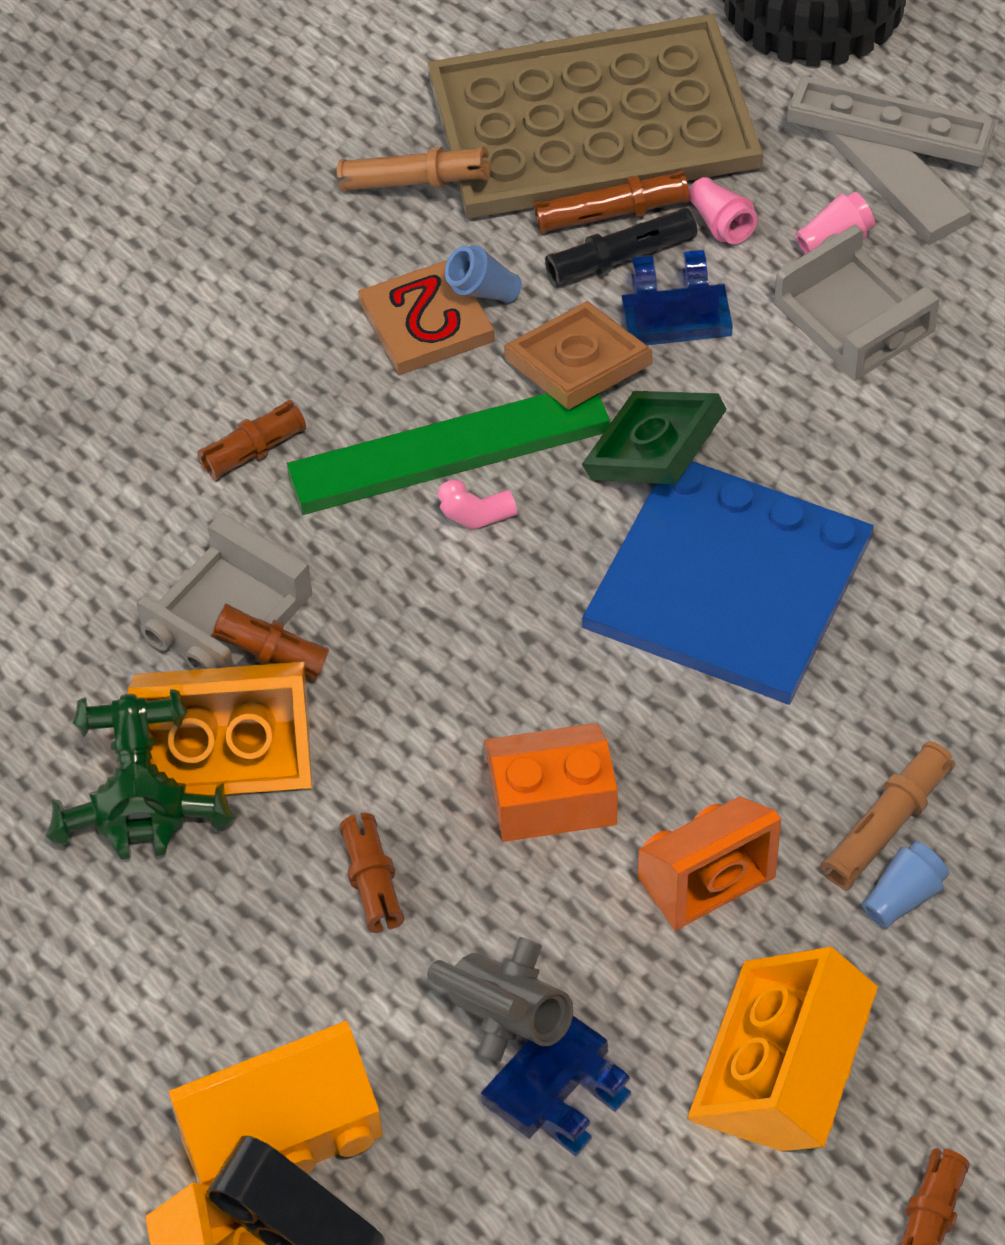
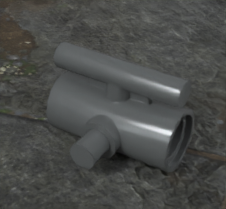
M519 937L512 959L505 958L504 963H500L480 953H471L463 957L455 966L442 960H437L430 965L427 973L429 982L448 990L453 1004L483 1018L480 1028L485 1031L478 1051V1054L501 1062L508 1040L514 1041L517 1035L540 1046H551L566 1034L573 1017V1002L564 991L537 979L540 970L535 968L542 944Z

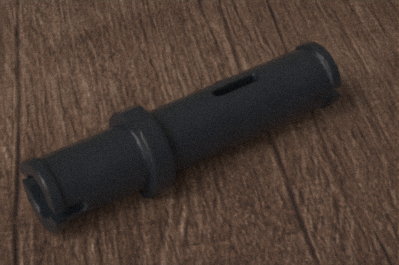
M683 207L678 211L603 237L600 234H594L586 237L585 243L545 256L546 270L551 282L556 287L594 272L599 276L611 272L612 266L697 237V224L690 209Z

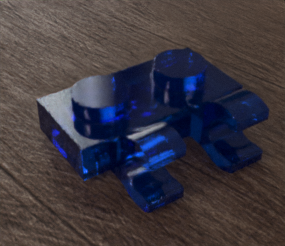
M704 250L683 252L685 268L682 269L685 288L657 291L653 255L632 257L634 274H631L634 294L621 295V309L625 330L647 346L732 336L733 324L725 284L709 285Z
M573 1016L566 1034L557 1043L551 1046H540L528 1040L483 1089L481 1099L485 1107L529 1139L543 1126L558 1144L574 1156H577L592 1139V1135L585 1131L590 1125V1120L577 1109L564 1103L565 1099L582 1082L596 1099L616 1112L631 1095V1091L625 1087L626 1083L630 1080V1076L620 1067L603 1058L609 1052L608 1040Z

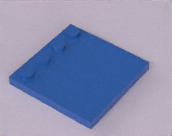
M691 461L676 485L655 483L582 617V628L790 705L873 537L874 525Z

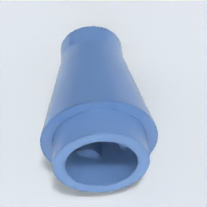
M478 245L457 248L449 256L445 266V279L452 286L454 292L459 295L499 300L508 304L513 302L520 294L522 281L519 275L510 272Z
M919 841L913 842L908 848L900 847L871 894L862 902V908L881 927L888 929L897 919L944 889L942 882L949 876V870L933 850Z

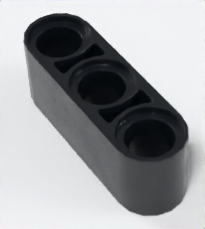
M251 1136L240 1137L206 1191L209 1199L219 1209L266 1245L385 1244V1238L373 1225L278 1150Z

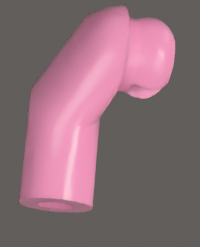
M454 479L443 483L437 492L438 498L442 502L440 509L445 517L469 529H478L518 514L514 498L509 489L480 499L472 493L466 492L464 482Z

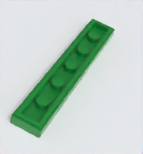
M548 393L288 462L286 463L287 471L301 513L306 515L603 434L608 428L610 418L599 393L569 410Z

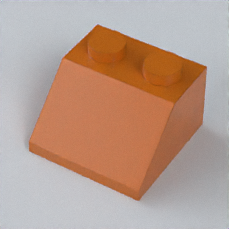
M598 723L484 739L502 842L617 825L618 789L608 741Z
M741 796L724 805H710L700 811L693 821L672 832L664 830L656 833L645 842L642 848L638 849V878L673 929L677 931L776 878L781 818L774 809Z

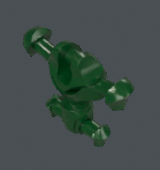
M170 689L171 699L146 701L145 697L137 698L135 694H125L120 696L118 700H112V704L87 706L86 697L77 701L76 713L72 723L80 730L83 737L89 730L114 728L115 738L111 741L110 749L115 750V754H118L117 762L120 764L118 768L114 769L113 776L107 778L105 784L100 785L97 791L89 793L91 802L64 809L60 800L52 799L53 812L51 823L45 837L54 844L66 846L72 837L73 831L96 825L98 831L111 840L120 859H131V842L154 840L156 856L166 855L171 834L184 823L185 816L210 818L211 824L217 831L229 827L236 820L237 816L230 808L225 796L224 783L216 786L215 795L185 793V783H178L174 778H168L165 772H159L156 764H151L150 759H152L150 751L157 744L154 736L149 733V724L173 722L180 728L184 717L188 713L179 691Z

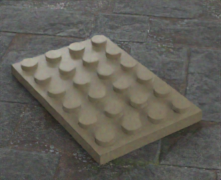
M714 13L428 62V76L448 151L486 147L489 152L488 158H482V162L490 161L491 163L489 179L457 181L467 219L533 208L534 202L537 201L543 202L586 191L589 192L627 183V178L638 176L640 180L683 170L684 176H686L688 181L762 168L763 152Z

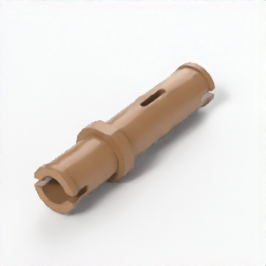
M431 147L427 153L355 160L341 159L337 165V178L346 177V181L338 183L343 192L429 183L433 188H442L452 181L489 179L491 163L490 161L482 162V158L489 157L486 147L444 151L442 147Z
M932 741L926 742L900 775L893 774L884 783V793L862 819L855 824L854 828L830 856L821 862L820 869L825 871L824 876L843 890L851 889L855 880L879 852L886 847L887 843L909 817L922 813L928 805L927 796L945 775L955 767V761L950 760L952 755L944 747Z

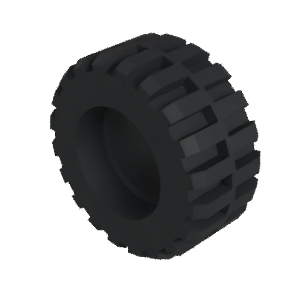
M722 0L725 3L724 11L728 21L732 25L735 24V31L746 42L753 39V47L765 55L770 51L778 54V60L791 64L793 59L806 60V66H820L821 60H832L833 65L845 63L849 60V55L855 53L860 58L874 50V43L880 46L893 34V29L899 26L903 18L904 7L906 6V0Z

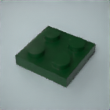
M633 391L583 461L582 466L591 480L676 485L706 439L711 435L727 408L719 393Z

